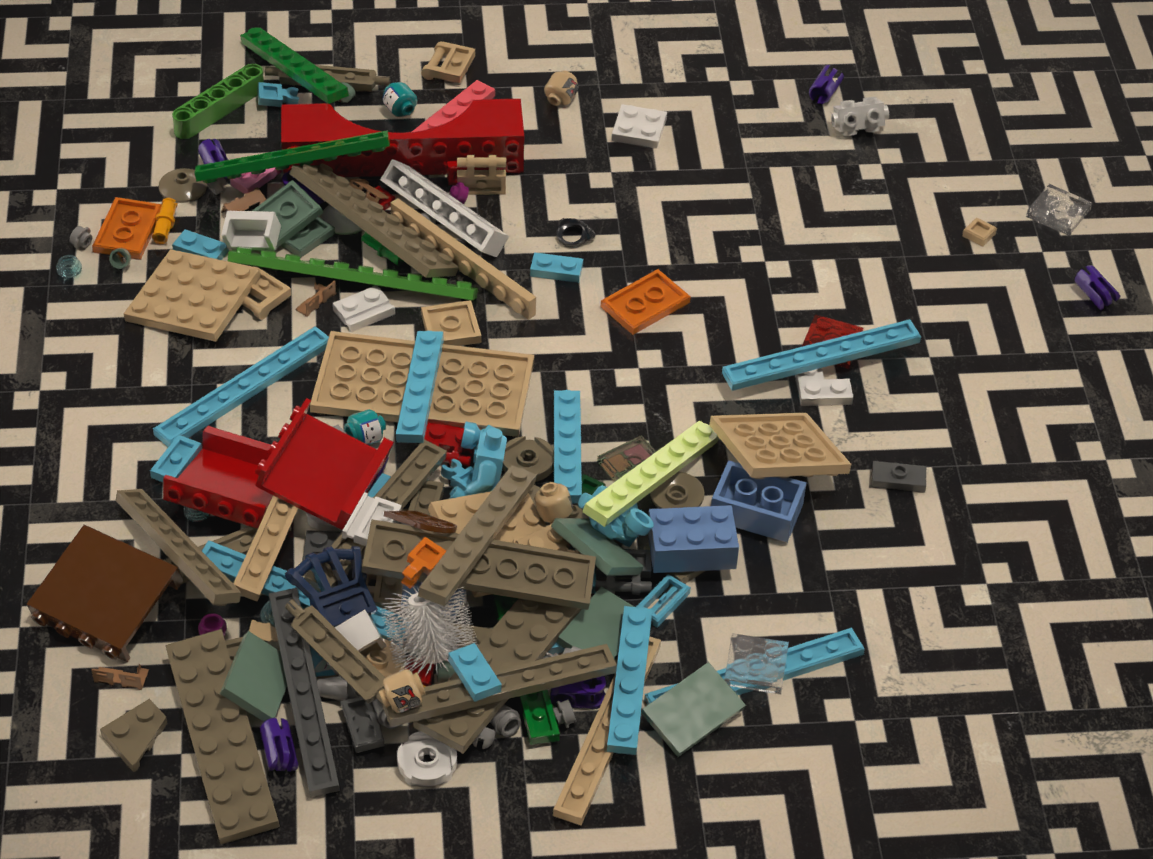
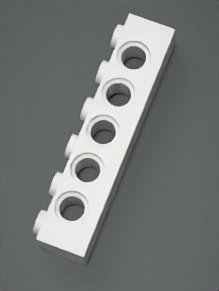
M392 159L380 179L483 253L497 257L509 238L507 234L406 164Z

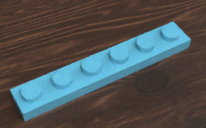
M442 331L417 332L396 430L397 442H424L444 342Z
M554 391V483L563 484L568 488L572 503H578L582 495L580 391Z
M624 606L607 752L636 755L652 609Z

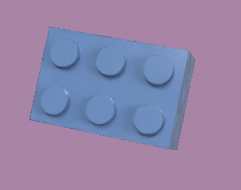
M728 460L712 497L711 506L732 505L736 528L788 543L803 506L806 482L789 477L751 478L740 463Z
M732 505L649 509V517L654 523L653 528L648 533L653 573L737 568L739 543Z

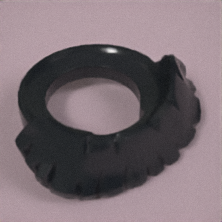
M562 218L558 221L557 238L564 246L577 247L596 236L594 230L578 219ZM573 227L582 230L581 238L575 242H568L562 237L566 230Z

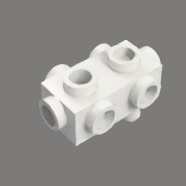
M877 97L863 98V102L857 103L853 100L840 102L841 105L833 106L834 113L831 114L832 126L839 132H843L845 136L855 135L859 129H865L866 132L879 131V126H885V119H889L887 105H884V102L877 99ZM852 115L855 118L854 121L848 122V117Z

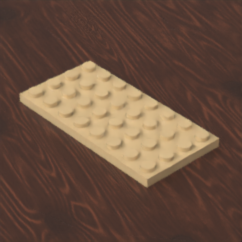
M331 331L312 395L310 412L349 417L352 414L371 409L378 416L381 415L385 421L398 422L415 341ZM443 344L427 424L437 423L464 428L467 421L476 423L480 430L491 425L501 430L503 435L519 437L534 365V355Z

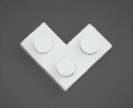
M822 368L795 375L801 406L852 405L853 394L850 379H824Z

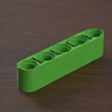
M248 64L175 109L172 113L175 136L180 139H189L258 96V82L264 83L263 68L258 64Z

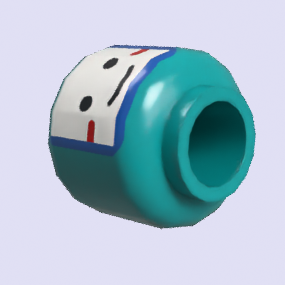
M391 83L384 90L383 103L394 116L403 117L410 115L417 105V96L406 83Z
M371 409L350 415L347 423L344 425L346 434L367 445L381 441L383 431L386 430L384 418L381 415L378 416Z

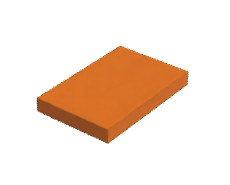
M115 197L92 245L93 252L110 255L113 250L124 248L129 251L131 258L141 260L156 226L155 217L160 212L162 204Z
M657 269L601 300L600 307L634 335L689 304L691 296Z

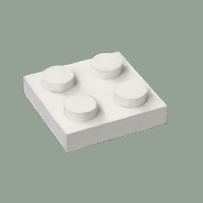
M621 104L611 141L658 149L667 120V112Z

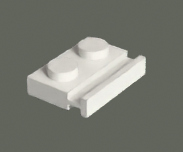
M376 285L334 302L333 311L344 325L349 327V331L353 332L395 315V306L389 303V299Z
M364 492L342 531V538L346 539L349 537L354 539L355 543L366 546L371 519L396 523V520L384 517V511H401L402 505L377 496L375 499L368 496V493Z

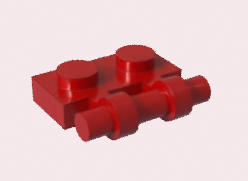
M428 423L424 439L447 451L446 459L443 462L450 463L451 466V460L456 459L461 462L462 466H470L475 447L473 449L461 448L464 428Z

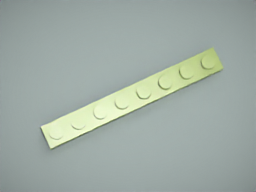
M698 421L585 503L582 512L605 527L715 445L719 440L718 435L710 425Z

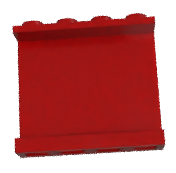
M306 398L301 407L296 405L289 419L292 421L290 425L287 423L283 425L278 435V438H280L279 442L273 441L267 452V456H269L267 461L264 459L260 461L255 471V474L259 475L255 486L343 530L364 492H368L386 462L394 442L384 437L378 449H375L308 415L307 411L311 400Z
M207 426L203 431V449L178 478L169 475L163 477V500L258 529L273 495L255 486L259 476L255 474V471L262 459L267 461L269 458L267 452L271 444Z

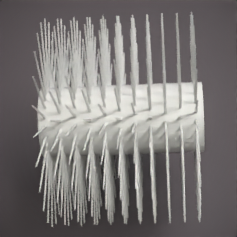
M416 591V594L409 593L411 597H408L409 599H395L407 601L396 602L404 603L402 605L384 606L388 608L401 607L385 611L389 613L401 610L397 613H384V615L389 617L395 614L400 615L394 617L396 619L403 617L397 620V622L395 620L391 621L393 624L389 626V629L396 632H391L395 635H387L394 636L395 638L403 635L402 638L395 639L399 641L397 642L399 645L394 650L397 651L395 652L396 654L412 652L409 655L403 656V658L407 656L411 658L408 657L405 660H400L401 662L414 659L411 662L416 661L414 663L416 665L424 661L421 664L430 663V670L431 665L436 663L437 671V663L441 662L443 664L442 661H448V653L460 649L457 647L463 645L457 643L469 641L467 638L472 639V635H469L471 634L470 632H464L465 630L471 631V629L465 628H471L469 626L471 624L466 623L459 626L461 623H464L461 614L465 615L460 613L464 612L463 610H459L464 609L461 606L466 607L465 603L461 602L463 605H460V602H458H465L462 599L448 602L444 607L419 597ZM457 595V596H455V597H453V598H450V600H451V599H454V598H458V599H459V598H463V599H465L464 597H461V596H459V595ZM397 655L392 656V657H399V658L402 659V655H401V656H397Z

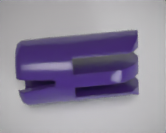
M830 65L824 66L809 89V96L812 100L820 96L818 104L827 103L844 79V75L841 73L834 82L833 78L838 71L833 68L829 76H825Z
M210 139L200 143L198 153L204 164L228 160L217 139H213L215 145Z
M1086 266L1090 275L1083 269L1077 273L1075 277L1076 284L1100 310L1104 309V305L1109 306L1112 304V299L1114 301L1120 299L1119 292L1094 266Z
M277 718L268 719L260 727L268 770L285 771L287 769L288 772L296 771L298 769V761L288 721L281 718L282 729H280Z

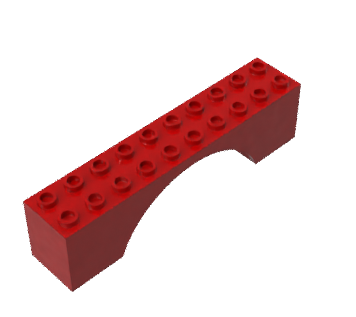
M521 99L473 100L463 113L443 125L417 132H388L390 146L386 147L383 151L372 152L367 150L362 151V154L349 157L345 154L338 156L337 159L332 161L318 159L313 160L314 162L310 164L328 165L333 169V173L341 177L383 176L393 159L408 165L421 175L447 174L448 161H456L457 158H467V155H474V158H488L489 155H496V157H506V167H496V170H506V173L524 172V126ZM328 103L281 105L282 150L382 132L362 127L347 120ZM299 163L291 164L289 168L283 169V173L291 171L292 166L299 165ZM474 167V170H489V167Z

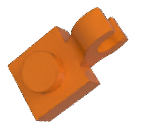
M424 537L408 554L407 562L410 565L402 572V575L405 577L401 583L411 589L417 583L422 573L430 574L446 553V550L427 537Z

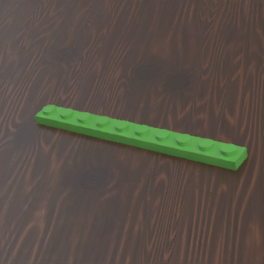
M238 246L237 250L229 251L228 262L467 300L477 298L478 288L471 287L472 283L457 281V284L454 285L448 284L447 279L432 277V281L423 280V275L408 273L407 277L398 276V271L386 269L383 270V273L373 272L374 268L369 266H359L358 269L349 268V264L344 262H334V265L324 264L325 260L310 258V261L300 260L301 256L286 254L285 258L277 257L276 252L261 250V254L252 253V248Z

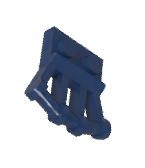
M330 546L324 548L321 553L307 554L294 569L290 568L285 573L287 581L296 586L310 600V606H313L333 627H337L363 610H366L368 615L375 614L378 610L362 577L361 549L359 546H352L351 549H335ZM340 560H350L352 563V581L348 580ZM327 563L330 565L339 584L338 586L331 588L321 564ZM309 570L312 571L321 590L319 593L302 577Z

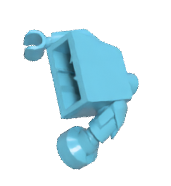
M465 422L461 448L473 449L478 445L472 481L466 485L465 491L456 486L450 492L451 497L449 499L490 492L500 481L507 438L503 436L501 430L491 425H488L484 430H480L476 423Z
M599 486L592 495L583 493L578 501V507L583 509L585 503L607 487ZM637 503L605 527L589 517L591 525L595 530L628 547L632 545L639 535H647L654 526L651 518L638 509Z

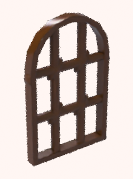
M384 511L383 515L384 517L426 531L438 533H455L457 531L456 524L419 511Z

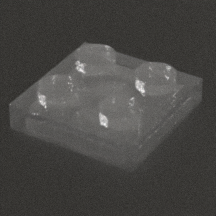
M1049 184L1029 207L1026 217L1070 236L1091 210L1092 202Z
M732 633L724 680L731 687L781 695L789 642Z

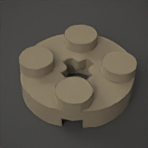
M526 436L514 438L506 444L502 469L506 473L510 466L513 465L537 474L535 482L543 480L554 471V450L547 441L538 437H534V440H526ZM523 458H533V461H524Z

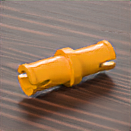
M172 198L162 200L160 212L155 217L156 226L152 239L157 244H165L168 241L170 229L173 228L175 223L174 214L178 203H175L176 200Z

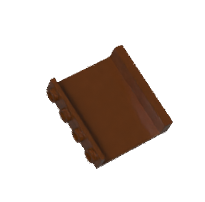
M84 524L26 605L32 614V620L41 626H46L47 624L64 637L72 636L77 638L87 648L93 649V647L102 650L110 659L117 660L119 658L128 662L130 656L126 646L166 588L169 586L178 590L183 583V579L178 567Z

